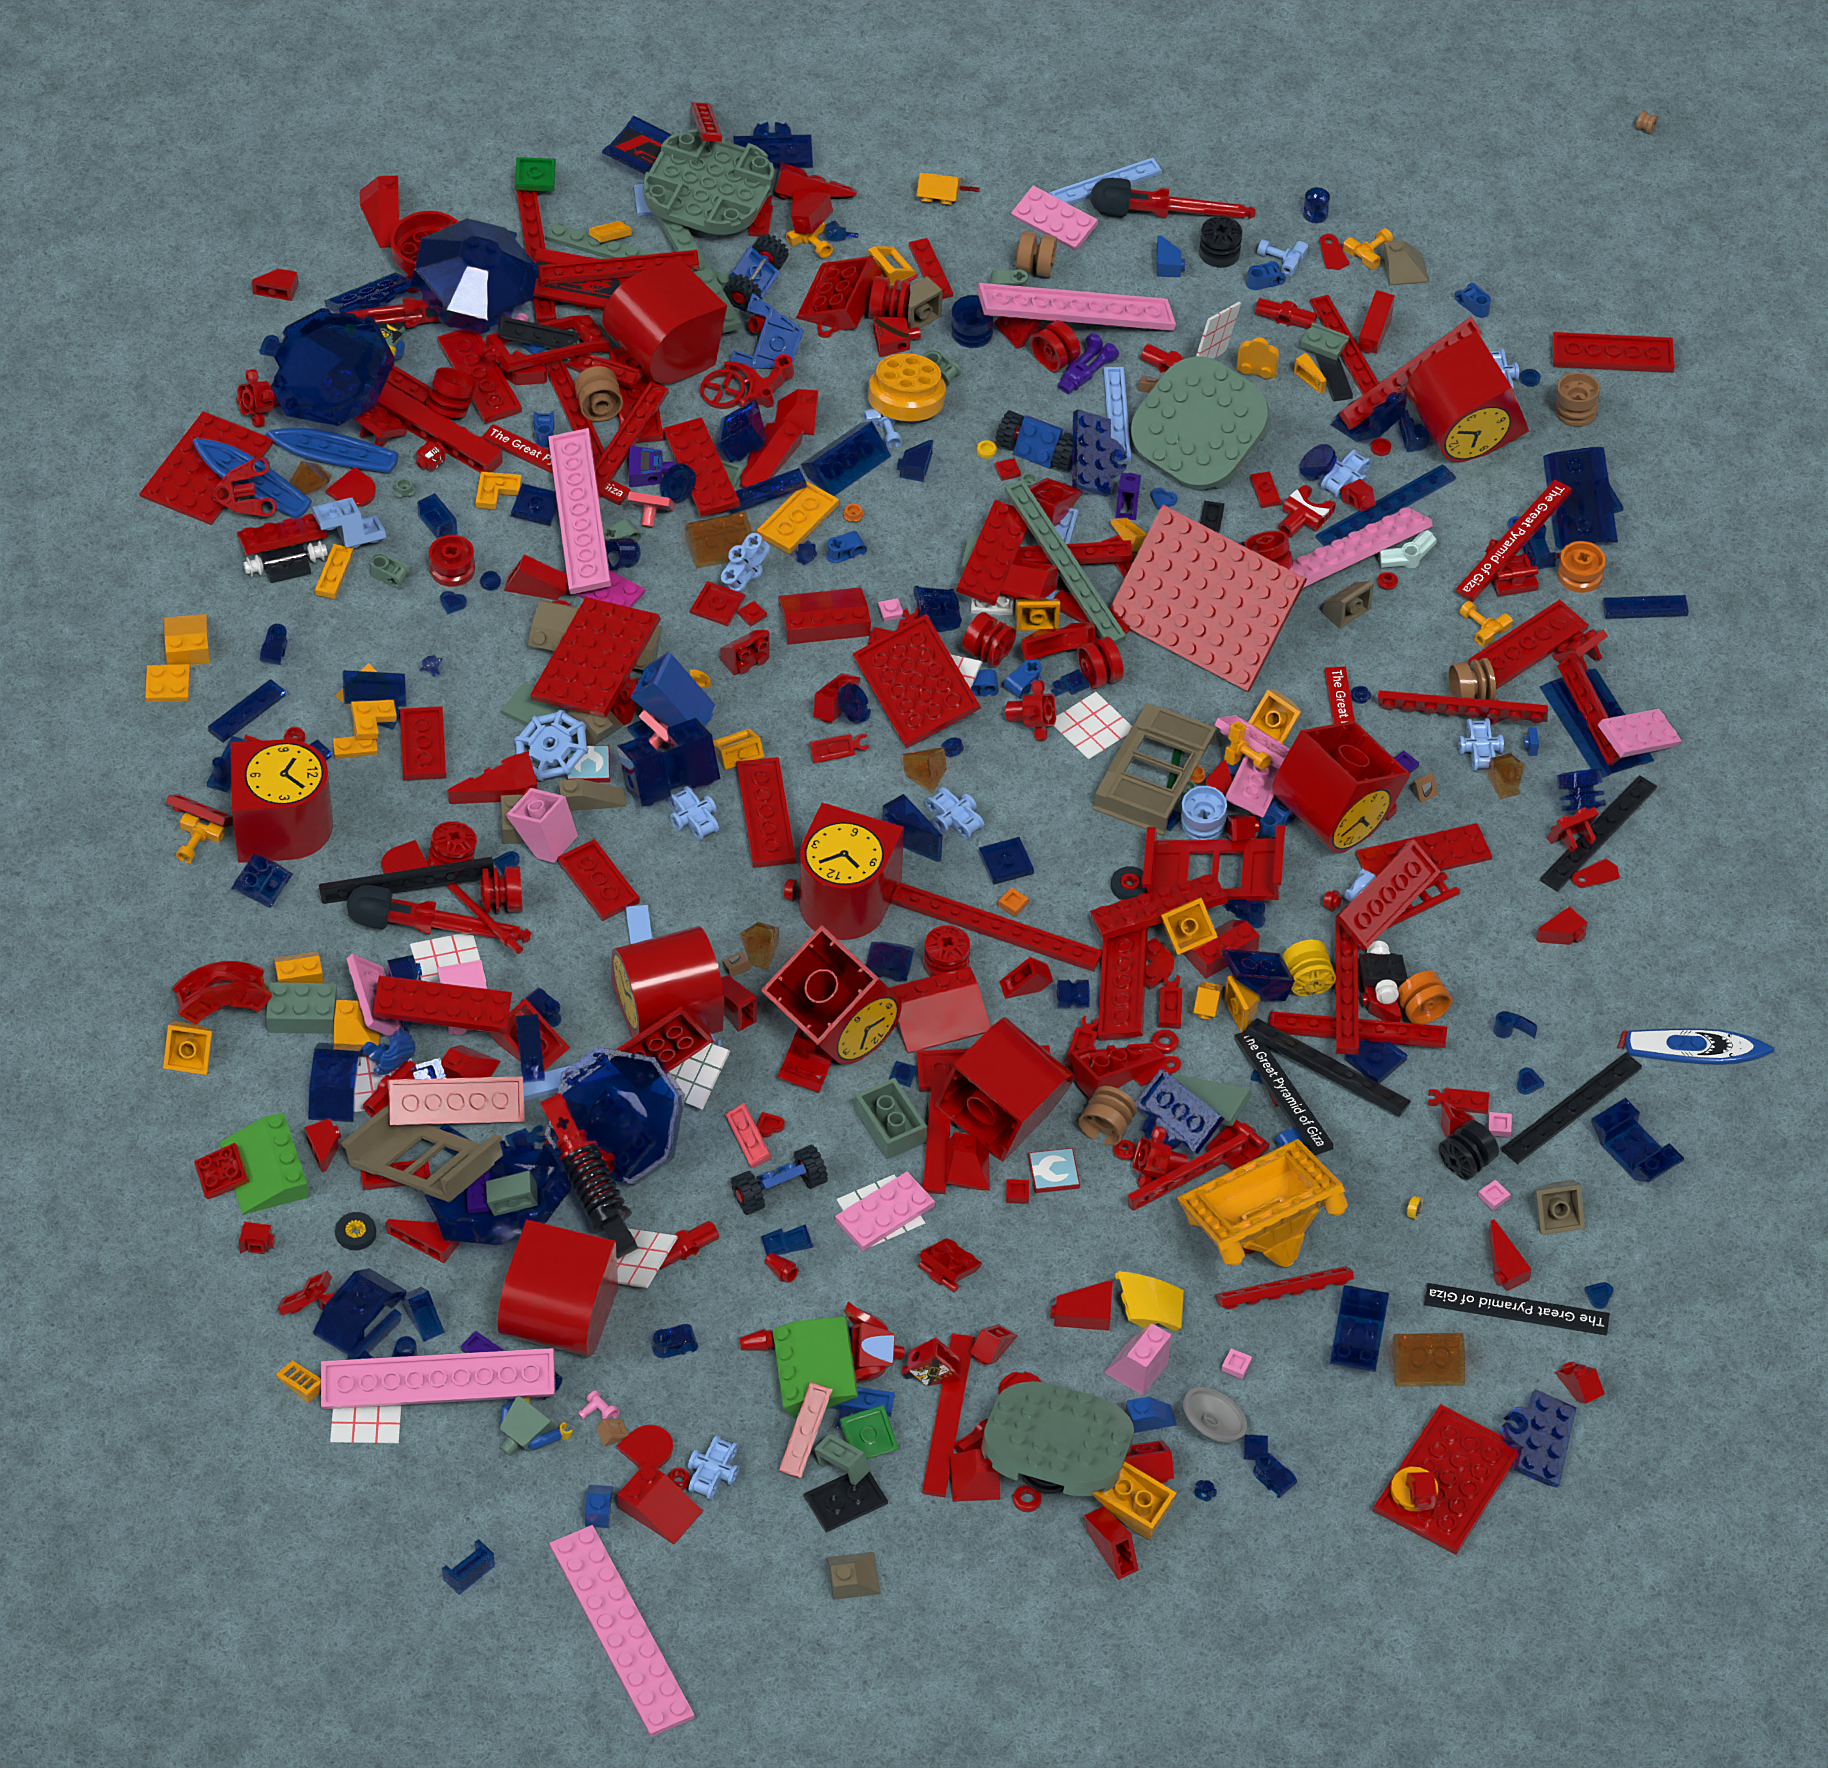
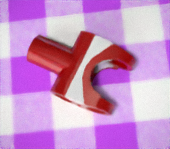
M1303 485L1294 491L1284 502L1282 510L1289 515L1278 525V529L1286 533L1288 538H1292L1305 525L1317 531L1334 513L1336 503L1332 500L1320 504L1309 501L1308 498L1311 496L1312 488L1308 485Z

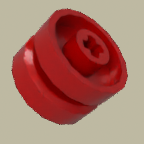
M1059 320L1051 322L1045 329L1033 334L1030 339V346L1037 361L1053 373L1058 372L1066 364L1079 358L1081 354L1080 343L1075 333L1067 324Z
M1265 531L1249 537L1244 542L1243 546L1287 569L1293 566V557L1289 550V539L1284 532Z
M445 535L436 539L429 548L430 574L433 580L440 585L457 587L466 584L472 579L475 574L474 547L469 540L458 535Z
M1109 636L1097 639L1095 644L1087 642L1079 645L1077 651L1079 666L1092 689L1104 686L1107 681L1114 683L1123 679L1124 668L1121 655L1115 642Z

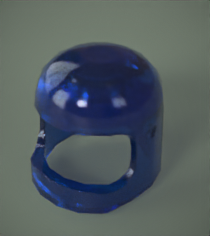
M613 538L606 542L607 557L611 551H618L619 561L615 566L610 563L608 558L609 570H618L623 565L625 567H633L640 560L641 549L636 540L632 538Z

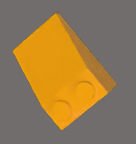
M206 614L165 617L164 635L167 665L210 664Z
M1124 1462L1116 1485L1106 1492H1103L1101 1489L1093 1492V1496L1129 1529L1150 1540L1173 1506L1176 1492Z

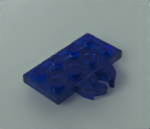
M765 122L761 125L759 123L756 125L753 136H733V144L746 148L748 143L762 149L768 155L767 159L770 163H773L774 168H779L780 162L798 168H813L811 134L792 135L790 127L786 122L784 124L775 122L776 132H768L769 124Z
M395 272L324 300L326 308L335 313L349 312L358 308L379 307L380 303H389L395 299L396 295L405 293L406 289L412 287L409 278Z
M1077 409L1073 412L1072 487L1106 497L1111 494V479L1119 476L1127 467L1125 463L1119 464L1115 456L1119 460H1124L1127 458V454L1123 446L1117 440L1111 438L1110 418Z
M1162 1068L1135 1102L1141 1110L1149 1115L1142 1128L1145 1137L1152 1139L1151 1133L1155 1126L1163 1127L1167 1132L1163 1142L1170 1145L1171 1150L1184 1143L1193 1152L1198 1154L1225 1119Z
M1535 1389L1531 1393L1528 1407H1515L1505 1415L1503 1419L1515 1421L1519 1429L1515 1428L1508 1422L1502 1425V1432L1505 1437L1503 1441L1509 1447L1518 1450L1514 1471L1551 1487L1557 1488L1560 1485L1577 1407Z

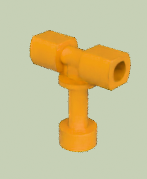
M824 222L813 234L795 233L794 229L786 233V241L792 247L802 242L806 244L811 242L816 247L815 252L821 258L829 257L833 251V247L827 241H820L817 238V235L825 232Z
M1383 228L1376 234V239L1370 243L1363 242L1362 244L1350 237L1343 243V250L1352 257L1358 255L1362 258L1364 265L1374 270L1380 265V256L1374 253V249L1381 244L1384 245V242L1393 241V235L1388 229Z
M1471 601L1465 602L1459 611V614L1465 619L1471 617L1481 625V629L1476 633L1474 639L1481 647H1485L1492 642L1496 633L1503 634L1513 624V619L1506 613L1495 620L1491 617L1488 619L1484 618L1476 611L1477 606Z
M1237 721L1231 724L1228 733V739L1231 741V744L1225 749L1224 760L1230 765H1235L1240 762L1241 755L1245 754L1254 760L1255 767L1265 770L1271 762V756L1264 751L1257 753L1248 747L1249 742L1244 740L1247 727L1243 723Z
M185 813L180 820V829L190 832L191 839L186 846L179 848L176 857L180 861L188 858L186 863L190 864L195 857L193 850L198 842H204L205 839L220 843L225 835V828L214 823L205 825L199 822L198 817Z

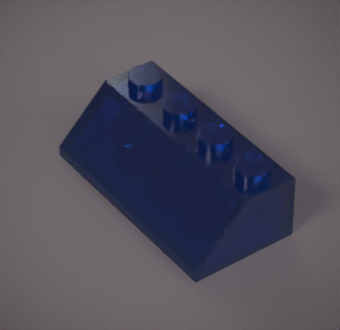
M873 421L859 423L801 463V466L811 482L825 492L835 496L890 458L891 454Z

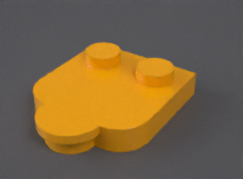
M1261 337L1254 338L1252 341H1243L1238 350L1236 371H1240L1243 374L1259 375L1265 379H1276L1279 351L1276 347L1268 345L1267 340Z

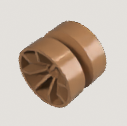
M1023 231L1016 250V270L1021 269L1030 274L1035 263L1037 276L1050 278L1052 274L1051 267L1054 266L1057 236L1044 234L1039 245L1037 244V233Z
M595 366L584 370L578 375L575 381V390L582 414L592 421H606L615 417L621 411L623 399L616 375L611 369Z

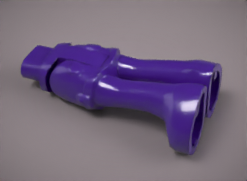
M1090 333L1085 339L1086 350L1078 359L1068 364L1065 374L1062 375L1061 381L1057 384L1058 388L1066 394H1070L1073 390L1077 391L1079 387L1093 378V374L1098 369L1119 357V351L1116 346L1106 343L1103 347V341L1096 333ZM1100 353L1089 366L1086 365L1094 356Z

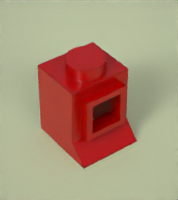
M1362 479L1341 487L1343 503L1349 504L1361 512L1376 505L1373 488Z
M244 1222L239 1239L240 1254L247 1250L251 1253L265 1254V1252H269V1248H274L276 1237L275 1234H272L271 1225Z
M1434 1472L1407 1473L1405 1485L1410 1488L1411 1504H1414V1508L1422 1511L1435 1509L1437 1492Z

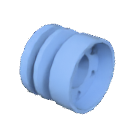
M1197 786L1190 789L1184 795L1182 801L1181 826L1185 835L1192 840H1209L1221 837L1226 828L1227 801L1223 793L1210 786Z

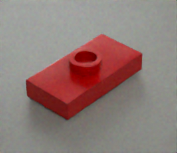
M1270 471L1250 474V480L1260 507L1266 508L1281 505V499Z

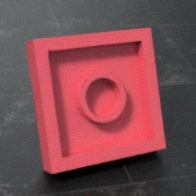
M629 492L628 500L633 505L644 507L642 526H654L656 509L674 511L675 503L670 498Z
M643 710L639 715L655 732L643 746L651 754L654 755L664 741L682 751L689 748L690 745L682 737L651 713Z

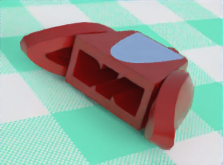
M847 1302L844 1312L854 1324L852 1326L851 1349L856 1382L877 1379L885 1373L887 1367L893 1365L894 1359H903L905 1349L903 1346L894 1345V1333L888 1331L887 1325L880 1318Z

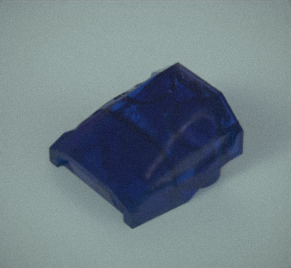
M914 586V597L917 601L920 617L927 614L937 632L951 631L960 627L962 618L959 600L954 589Z
M253 854L231 889H236L264 906L271 908L293 874L276 862Z
M883 941L871 942L865 966L878 978L885 976L896 982L907 981L915 948Z

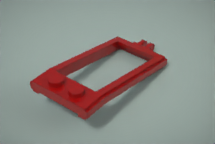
M577 315L538 324L559 329L574 328L584 343L513 358L503 344L513 340L499 338L497 333L487 335L486 344L488 347L484 348L482 353L488 361L501 363L505 371L510 372L583 354L610 351V342L590 315Z

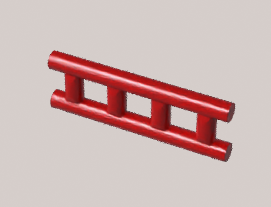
M1441 872L1418 895L1423 902L1416 906L1410 904L1388 928L1459 895V889L1457 887L1449 889L1443 882L1447 880V875L1445 872ZM1435 885L1441 894L1431 898L1425 890Z

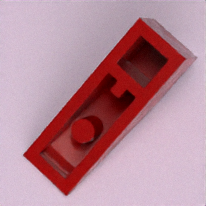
M841 673L816 692L813 717L819 718L823 722H833L842 715L860 683V677Z
M388 1219L386 1221L387 1234L442 1263L447 1261L459 1245V1233L454 1228L446 1227L441 1223Z
M1491 1220L1488 1234L1494 1280L1498 1286H1503L1508 1291L1529 1281L1532 1269L1496 1220Z

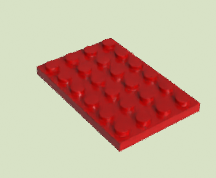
M203 411L141 490L140 497L212 525L226 507L214 498V489L221 482L222 478L201 458L193 444V439H209L236 447L254 458L264 457L274 442L265 435ZM221 488L218 495L221 499L225 500L229 496V491L226 488Z
M585 597L530 694L532 700L606 718L661 620L659 614Z
M927 614L853 653L856 662L906 749L981 709L979 702Z
M1440 1404L1396 1472L1398 1473L1401 1469L1408 1467H1420L1429 1472H1434L1438 1483L1435 1509L1408 1511L1404 1509V1506L1398 1505L1391 1495L1392 1478L1374 1505L1373 1511L1457 1555L1520 1456L1523 1446Z

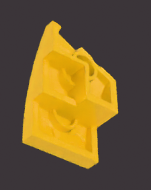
M1122 1271L1115 1273L1116 1280H1120L1123 1293L1121 1297L1126 1306V1314L1130 1322L1141 1328L1159 1323L1172 1331L1181 1329L1184 1290L1165 1281L1141 1274Z

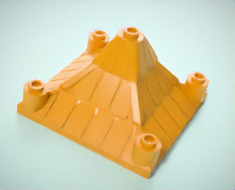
M1299 1139L1177 1197L1189 1224L1196 1227L1200 1226L1217 1245L1223 1262L1230 1266H1235L1242 1262V1259L1245 1257L1243 1248L1262 1252L1279 1267H1289L1298 1258L1305 1236L1304 1232L1319 1213V1208L1325 1206L1328 1214L1338 1216L1343 1214L1348 1207L1343 1184Z

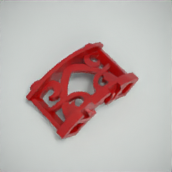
M221 961L207 964L191 971L172 987L173 991L176 992L180 1006L178 1014L197 1025L207 1015L220 1010V1007L226 1005L249 1008L260 1012L272 997V993L266 989L263 979L264 970L250 963ZM232 982L229 984H222L214 987H209L211 985L218 983Z

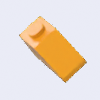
M1202 981L1198 987L1193 1013H1197L1198 1017L1203 1019L1215 1017L1224 985Z

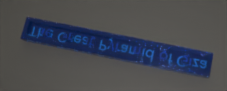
M1442 464L1375 501V506L1362 512L1357 511L1317 533L1315 538L1324 547L1331 545L1334 540L1342 539L1351 532L1359 531L1368 524L1376 523L1385 516L1397 513L1400 509L1406 508L1454 481L1456 476Z

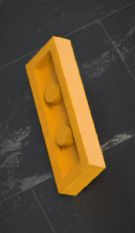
M333 544L315 588V595L336 599L354 555V548Z

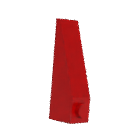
M780 162L774 190L782 198L788 199L789 196L793 197L794 191L830 193V197L856 196L857 194L855 188L832 180L827 183L826 179L820 175L808 176L805 170Z
M398 175L378 176L360 190V207L380 248H391V232L400 221Z
M787 420L767 423L756 435L740 486L758 496L801 445L804 430Z
M528 751L501 760L502 764L492 770L488 767L483 770L484 774L477 778L469 777L447 789L449 804L501 802V796L525 795L530 788L538 789Z
M1153 1043L1128 1044L1127 1048H1115L1114 1045H1107L1106 1049H1096L1095 1046H1090L1070 1053L1078 1087L1090 1099L1098 1087L1111 1086L1118 1089L1166 1058Z

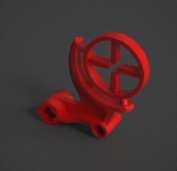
M787 354L778 355L774 361L775 366L767 378H762L748 365L738 362H724L725 369L713 371L703 379L700 387L701 396L709 406L717 409L733 408L741 403L740 407L742 409H746L750 404H759L766 408L773 407V393L786 380L794 376L792 358ZM737 372H739V373H741L742 375H744V376L746 377V379H743V378L741 377V375H739ZM720 376H727L723 382V388L726 394L736 398L729 402L719 403L723 397V392L720 385L710 382L711 380ZM733 378L740 382L742 386L741 391L728 388ZM750 383L748 394L744 398L745 384ZM705 388L718 391L713 401L705 396Z

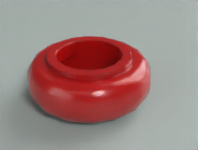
M1163 1029L1154 1033L1151 1043L1163 1054H1169L1177 1049L1179 1039L1173 1031ZM1161 1038H1168L1171 1043L1162 1044L1159 1040Z
M1027 1485L1019 1487L1013 1494V1503L1022 1512L1035 1511L1042 1502L1040 1492H1036ZM1025 1494H1030L1034 1497V1500L1024 1502L1021 1500V1497Z

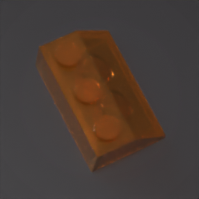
M745 511L685 523V537L696 569L730 562L731 560L728 555L731 548L736 545H742L746 537L752 533Z
M1463 1333L1394 1334L1391 1348L1395 1387L1465 1386V1346Z

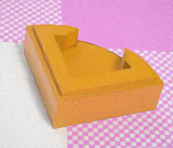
M690 670V676L701 688L711 686V679L706 673L699 670Z

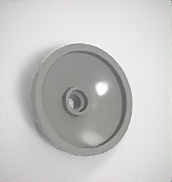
M1196 1387L1191 1389L1184 1397L1183 1408L1186 1417L1197 1431L1209 1439L1217 1442L1232 1443L1239 1441L1246 1433L1247 1421L1243 1412L1233 1400L1223 1393L1207 1387Z

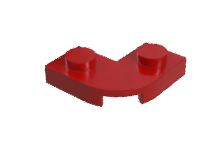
M1156 937L1148 941L1147 961L1150 964L1146 966L1145 987L1148 990L1162 983L1165 974H1168L1169 978L1174 969L1173 955Z
M328 1270L308 1278L302 1290L283 1297L278 1307L282 1316L288 1313L295 1314L304 1306L318 1299L328 1289L332 1279Z

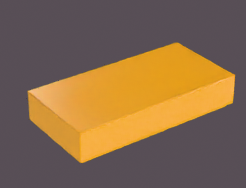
M616 221L589 228V235L599 242H605L632 235V229L623 222Z

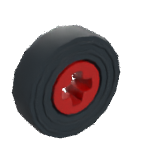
M1126 866L1115 871L1111 878L1113 894L1120 900H1127L1147 893V887H1142L1143 870L1134 866ZM1130 881L1133 886H1129L1127 882Z

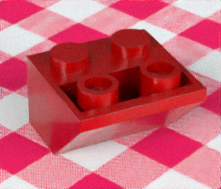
M1019 559L1011 564L1001 594H1007L1010 598L1024 597L1028 598V600H1041L1057 590L1058 566Z
M754 630L721 647L720 660L734 676L739 673L744 674L748 672L751 667L757 664H764L769 659L770 632L768 630Z

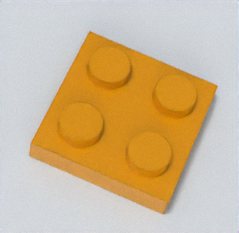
M190 664L147 665L146 702L189 701Z

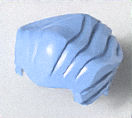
M1361 869L1350 889L1345 891L1343 897L1351 902L1376 875Z

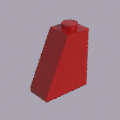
M794 191L791 213L794 231L801 234H813L833 212L830 193Z
M1379 290L1375 291L1359 335L1358 347L1362 351L1377 354L1392 321L1395 295Z
M524 554L509 574L504 591L558 600L568 590L567 574Z
M729 975L722 977L724 1015L739 1032L757 1022V997Z
M1108 1280L1056 1296V1305H1051L1050 1318L1055 1319L1054 1326L1109 1331L1113 1281Z
M1105 1506L1084 1515L1087 1533L1116 1578L1120 1580L1139 1571L1132 1534Z

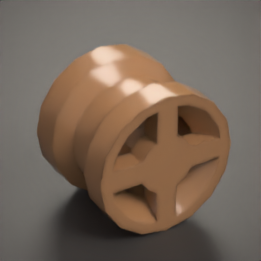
M1642 111L1637 120L1636 129H1644L1646 133L1651 134L1656 127L1658 116L1648 115V112Z

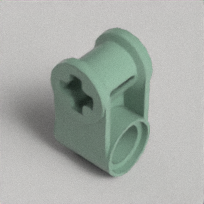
M996 269L991 272L990 284L1028 287L1026 283L1028 273L1021 269Z
M928 350L925 352L924 357L935 362L940 368L941 377L946 386L950 384L955 376L957 377L961 374L960 366L955 361L942 355L939 351Z
M624 519L614 525L603 528L607 553H614L627 546H631L630 544L634 542L638 543L641 539V533L629 519Z
M375 554L370 559L371 576L394 588L400 589L402 581L411 574V569L408 565L394 560L385 554Z

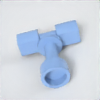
M1262 239L1258 246L1257 254L1264 257L1266 254H1270L1283 259L1284 264L1282 265L1281 273L1292 277L1298 268V261H1302L1307 254L1308 244L1297 241L1292 250L1288 248L1285 252L1271 247V242Z
M875 409L864 410L863 418L866 426L879 424L881 428L885 427L887 435L884 440L887 448H892L891 444L893 443L896 444V447L901 446V436L893 428L895 422L900 420L886 417Z

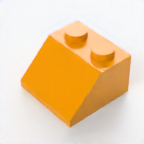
M920 173L917 196L921 197V201L933 202L934 198L941 199L940 203L952 205V201H957L962 178Z
M1048 598L1041 600H1016L1015 616L1017 631L1059 628L1060 601Z
M318 951L274 958L279 983H323Z

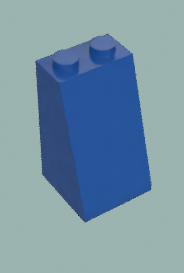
M667 652L645 667L630 697L688 742L696 738L700 739L706 731L704 727L713 717L712 711L715 707V703L670 652Z

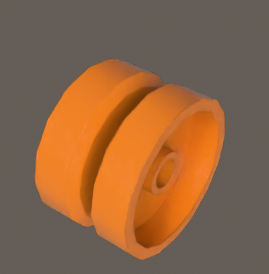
M1577 541L1566 545L1561 552L1557 574L1559 582L1565 588L1578 593L1591 592L1597 589L1602 583L1606 557L1604 552L1591 542Z
M1431 970L1422 971L1411 976L1398 989L1399 996L1397 1001L1414 1024H1426L1439 1019L1449 1010L1453 1002L1451 994L1443 986L1437 973Z

